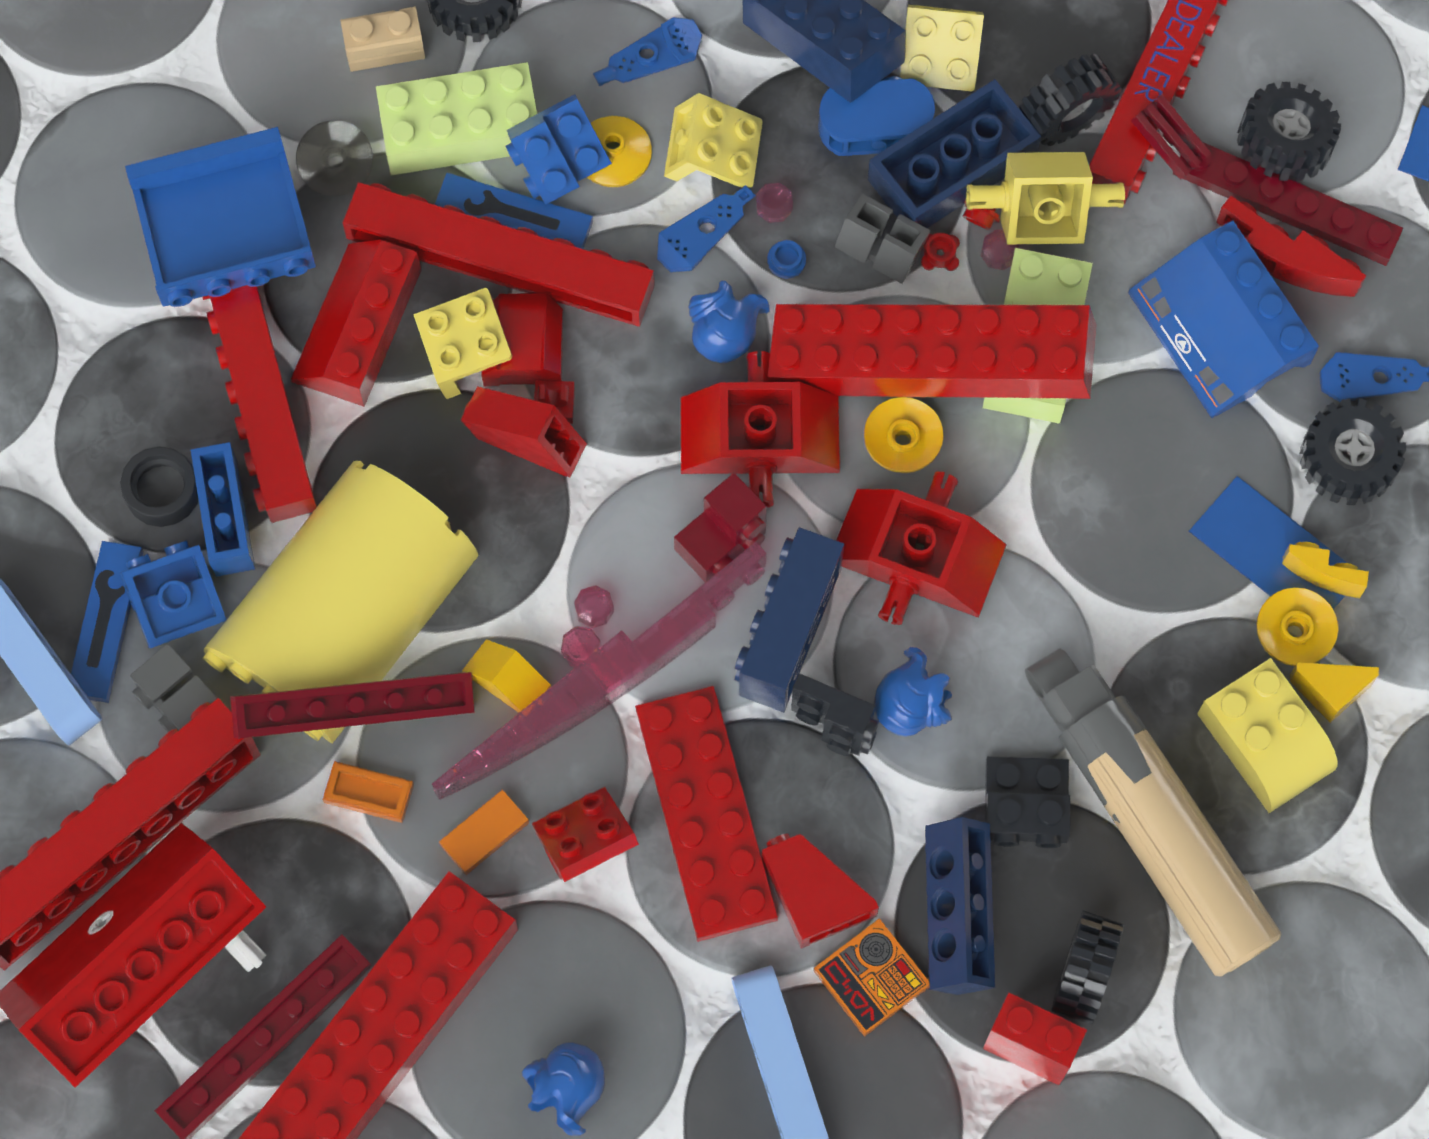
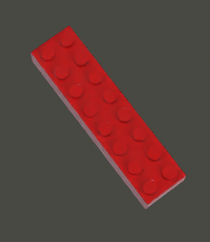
M776 304L767 377L770 382H802L836 396L1091 399L1097 324L1090 305Z
M219 698L211 704L206 702L200 705L191 714V721L180 730L173 729L160 739L159 747L147 757L140 756L127 767V774L115 784L108 783L100 788L93 797L94 801L83 811L76 810L69 814L60 824L61 829L49 839L44 837L30 847L27 852L28 856L18 865H10L0 872V967L4 971L261 755L252 737L234 738L232 712Z
M448 871L239 1139H357L517 933L516 920L459 877Z

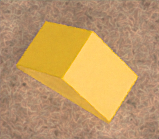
M487 639L462 670V672H471L474 682L525 718H528L551 688V684L516 650Z
M1297 662L1290 673V682L1331 723L1373 685L1379 676V667Z

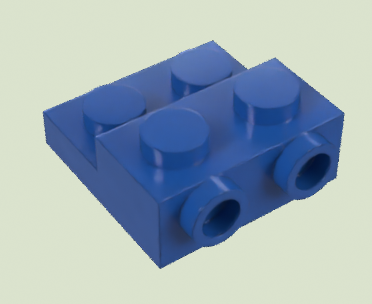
M575 94L507 130L511 143L505 147L515 166L524 164L529 175L524 177L523 180L533 199L541 196L545 205L580 187L578 181L612 164Z
M187 540L164 548L166 556L151 561L149 554L126 561L128 570L120 572L149 649L226 621L199 545L189 547Z

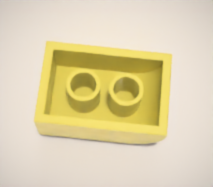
M1271 658L1206 699L1197 714L1268 813L1291 800L1337 768L1336 753L1328 736Z

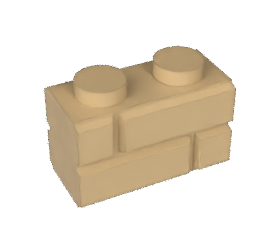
M416 6L400 9L396 12L392 10L340 19L351 72L425 59Z

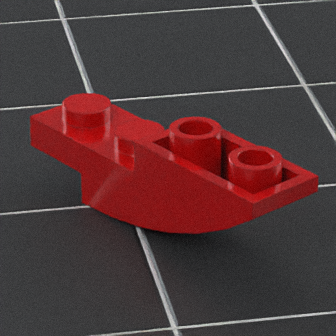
M1230 196L1222 205L1216 223L1223 226L1234 221L1272 277L1310 291L1336 296L1355 297L1360 291L1366 275L1361 272L1360 267L1355 262L1347 258L1343 259L1330 250L1329 245L1322 238L1315 235L1311 236L1303 230L1293 241L1281 226L1270 224L1258 215L1252 205L1245 201H1238L1233 196Z

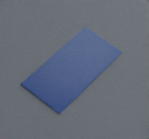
M1238 476L1189 530L1192 535L1269 596L1287 588H1304L1322 596L1331 605L1333 610L1345 597L1344 595L1313 585L1291 572L1282 564L1283 556L1289 544L1295 545L1297 542H1312L1319 545V549H1330ZM1330 550L1328 565L1333 566L1336 563H1347Z

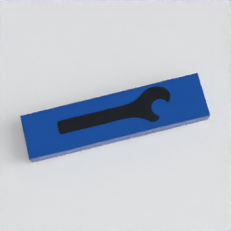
M446 173L434 204L440 207L445 205L455 206L465 214L477 218L488 216L510 228L525 227L536 232L538 236L547 239L562 238L581 249L584 248L593 224V216L551 203L545 205L544 201L450 173Z
M106 541L101 543L71 675L89 700L109 703L131 608V602L120 572L128 570L126 561L143 556L144 551L138 546Z

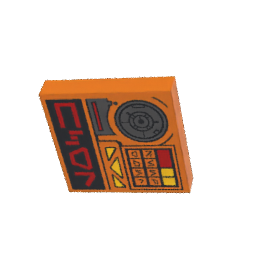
M880 918L813 969L814 973L864 1037L929 988V980Z

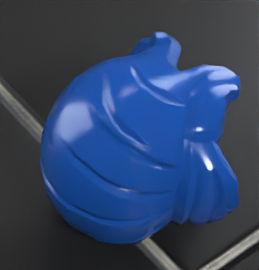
M724 280L719 282V288L716 292L692 296L688 308L689 316L694 323L692 330L694 347L702 356L713 362L729 363L745 354L754 342L758 313L768 314L770 312L767 299L762 295L749 293L741 300H736L733 296L731 285Z
M909 647L904 651V655L909 660L888 672L879 683L875 693L874 705H876L875 713L877 719L888 731L898 736H913L926 726L930 728L932 726L937 727L947 724L952 720L949 710L944 705L952 697L950 691L944 690L949 684L950 677L944 673L929 677L925 669L927 657L917 647Z
M574 1042L563 1043L555 1047L547 1058L534 1060L523 1069L522 1076L533 1091L532 1101L528 1104V1108L531 1111L539 1112L547 1107H555L557 1110L558 1126L568 1135L581 1136L586 1132V1129L579 1125L580 1119L600 1100L604 1091V1067L599 1056L587 1046Z

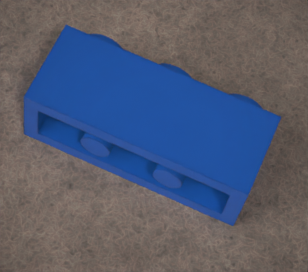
M231 443L191 449L208 560L215 576L255 570L238 462Z

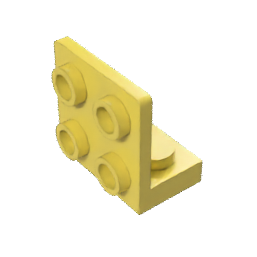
M908 4L905 26V63L901 65L900 77L902 79L913 78L926 87L974 91L984 19L983 12Z
M698 93L674 109L664 177L679 181L698 170L743 188L746 185L748 188H751L754 183L762 119Z
M487 288L413 314L436 382L446 399L461 394L457 383L458 380L512 359L509 345L491 294Z

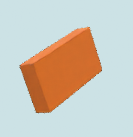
M334 761L322 800L324 803L403 823L414 783L403 778Z
M502 789L441 839L439 844L463 873L467 875L527 826L529 819Z

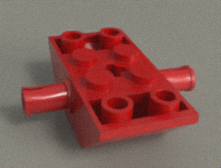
M753 351L746 356L748 362V382H720L681 397V474H749V488L758 498L759 493H763V503L767 508H770L774 505L773 474L840 473L839 397L802 382H770L767 377L770 353L761 351V367H758L757 351ZM756 426H764V430H756Z
M936 471L934 473L925 500L897 489H857L836 541L844 543L842 567L890 585L882 608L878 613V617L885 622H888L892 609L896 608L891 624L902 625L913 594L977 618L980 616L1007 544L973 517L947 508L955 487L958 485V479L950 474L944 488H941L945 472ZM917 543L924 545V550H916L914 548Z

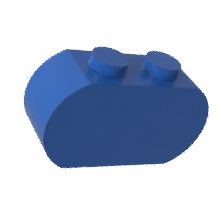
M897 76L884 78L851 103L829 88L820 103L819 135L823 144L838 156L879 154L934 119L935 103L928 88L913 78L902 79Z

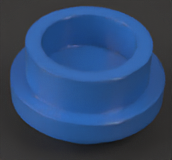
M783 240L771 247L767 256V264L774 275L784 279L793 278L804 270L806 254L799 244L790 240Z

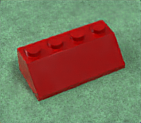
M384 240L348 244L291 377L292 383L365 407L421 273L417 251Z

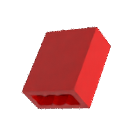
M1008 992L983 1049L1060 1085L1072 1065L1087 1029Z

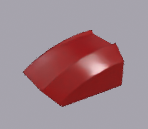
M547 293L499 294L493 300L509 345L512 359L482 370L483 386L535 385V380L562 381L563 308Z

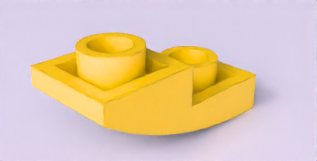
M1297 542L1295 545L1289 544L1283 556L1282 564L1291 572L1313 585L1330 592L1360 599L1367 588L1369 571L1358 570L1356 565L1349 563L1328 565L1330 550L1319 549V545L1315 543Z

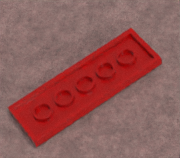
M714 686L636 705L635 711L697 942L778 921Z

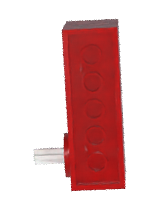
M181 822L0 990V1008L27 1040L76 1088L224 947L247 972L254 967L257 969L263 963L261 960L266 954L243 929L267 906L209 844Z

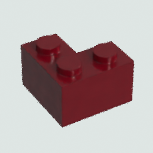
M732 473L704 497V512L674 536V550L705 583H708L715 576L720 579L734 567L736 563L734 560L744 551L751 553L764 541L767 506L735 473Z

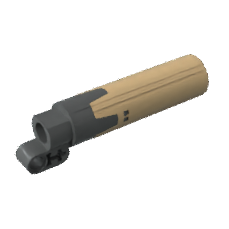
M1061 648L1026 668L1025 675L1029 684L1055 724L1063 732L1059 739L1213 974L1222 977L1228 972H1232L1280 940L1281 931L1124 695L1115 697L1095 665L1079 672L1068 654Z

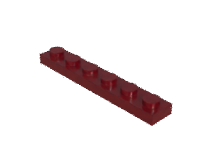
M1206 143L1204 145L1212 154L1182 178L1226 198L1233 196L1238 201H1245L1252 205L1256 211L1318 236L1384 266H1387L1404 229L1401 226L1293 180H1279L1280 175L1274 172L1271 177L1263 174L1265 168L1259 167L1255 169L1250 165L1251 162ZM1180 155L1179 158L1184 162V164H1188V162L1182 157V155Z
M471 672L230 696L234 738L238 739L475 713Z
M341 934L154 1111L180 1139L192 1138L372 967L370 962Z

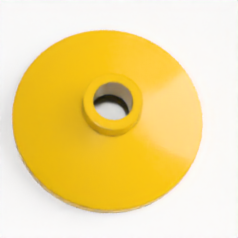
M606 116L591 122L612 164L587 178L605 187H621L639 179L647 170L652 156V146L646 131L635 121L621 116ZM610 142L620 144L616 149H609L606 145Z
M897 397L882 402L870 413L864 428V442L870 456L883 468L898 473H911L925 468L937 457L943 443V427L935 411L924 402L909 397ZM900 435H905L910 439V442L907 445H900L895 439Z
M1287 588L1276 592L1265 601L1257 617L1256 627L1261 645L1270 656L1287 665L1295 666L1297 662L1317 663L1330 653L1337 640L1338 621L1333 608L1322 596L1308 589ZM1297 626L1301 630L1302 635L1299 637L1291 636L1288 632V627Z

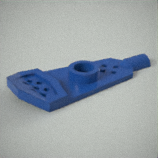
M673 17L661 24V27L611 56L608 67L593 73V76L599 86L613 80L626 83L694 61L700 47L702 34L693 19ZM644 49H651L654 55L649 59H645L640 56V52Z
M745 185L734 195L722 194L662 230L658 236L657 260L669 272L692 271L702 261V258L744 216L743 206L756 195ZM704 223H710L715 229L711 233H704L700 230V226Z
M1336 352L1319 373L1321 391L1338 402L1349 398L1350 401H1354L1359 398L1417 391L1423 382H1429V367H1421L1414 359ZM1374 373H1384L1387 377V382L1384 384L1377 383L1373 377Z

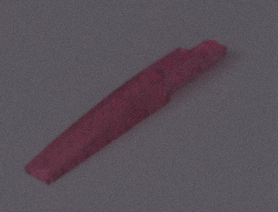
M755 542L633 642L621 630L434 781L432 787L435 795L439 800L444 799L527 756L600 712L668 665L716 627V615L712 611L714 608L720 611L735 597L734 592L743 584L751 586L763 576L766 571L764 567H766L767 553Z

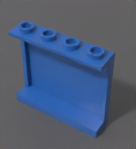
M278 127L125 166L157 285L155 288L163 307L169 305L173 307L184 306L193 299L208 295L211 297L223 296L234 288L246 285L250 287L261 286L270 279L284 275L289 277L299 276L307 272L308 269L316 267Z

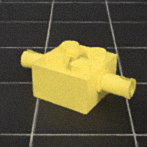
M1085 152L1007 153L1005 179L1001 185H967L966 205L968 210L1001 208L1000 219L1007 245L1084 244L1089 208H1123L1124 201L1121 200H1125V188L1123 183L1092 184L1093 176Z

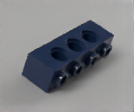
M959 817L926 825L929 990L961 995L995 988L990 823Z

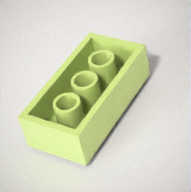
M528 62L376 86L391 176L510 157L505 147L511 143L507 130L537 114Z
M1015 248L1003 305H1085L1093 263ZM984 398L983 408L1060 424L1066 398Z

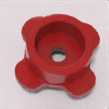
M965 199L966 210L962 217L983 229L990 230L994 222L999 223L1001 220L999 218L1000 215L995 213L997 208L968 210Z
M946 233L929 234L924 245V257L921 259L922 267L928 271L934 268H945L947 271L956 270L959 266V259L956 257V250L960 245L959 239L955 235H948ZM942 250L944 254L938 255L937 251Z

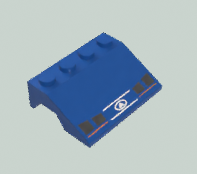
M1234 221L1199 238L1128 291V294L1211 418L1252 397L1268 381L1294 367L1304 368L1310 365L1319 347Z

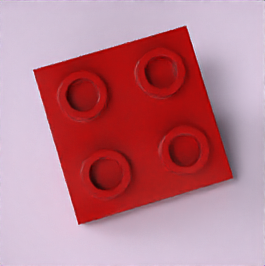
M606 787L589 793L583 798L531 823L560 880L563 879L564 882L639 845L633 830Z

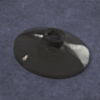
M330 120L313 126L303 135L296 150V166L302 180L315 192L326 196H342L355 191L358 182L364 183L367 180L373 166V151L368 138L358 127L345 121ZM335 156L343 159L342 165L337 168L329 165L330 159Z

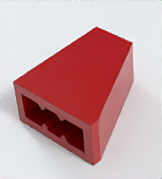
M477 386L471 400L467 403L461 418L463 424L478 440L570 478L587 445L555 405Z
M788 833L779 835L766 843L767 848L762 849L763 864L801 949L877 917L879 907L876 900L803 835L798 834L791 838Z

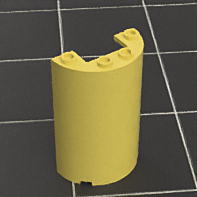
M353 461L205 646L203 659L221 673L226 668L247 684L254 680L264 688L261 691L262 693L382 681L479 556L478 552L464 532L458 529L454 534L451 531L450 522L447 521L449 517L415 489L375 465L370 464L365 470L362 469L364 464L361 461ZM345 727L304 732L316 741L323 737L333 744Z

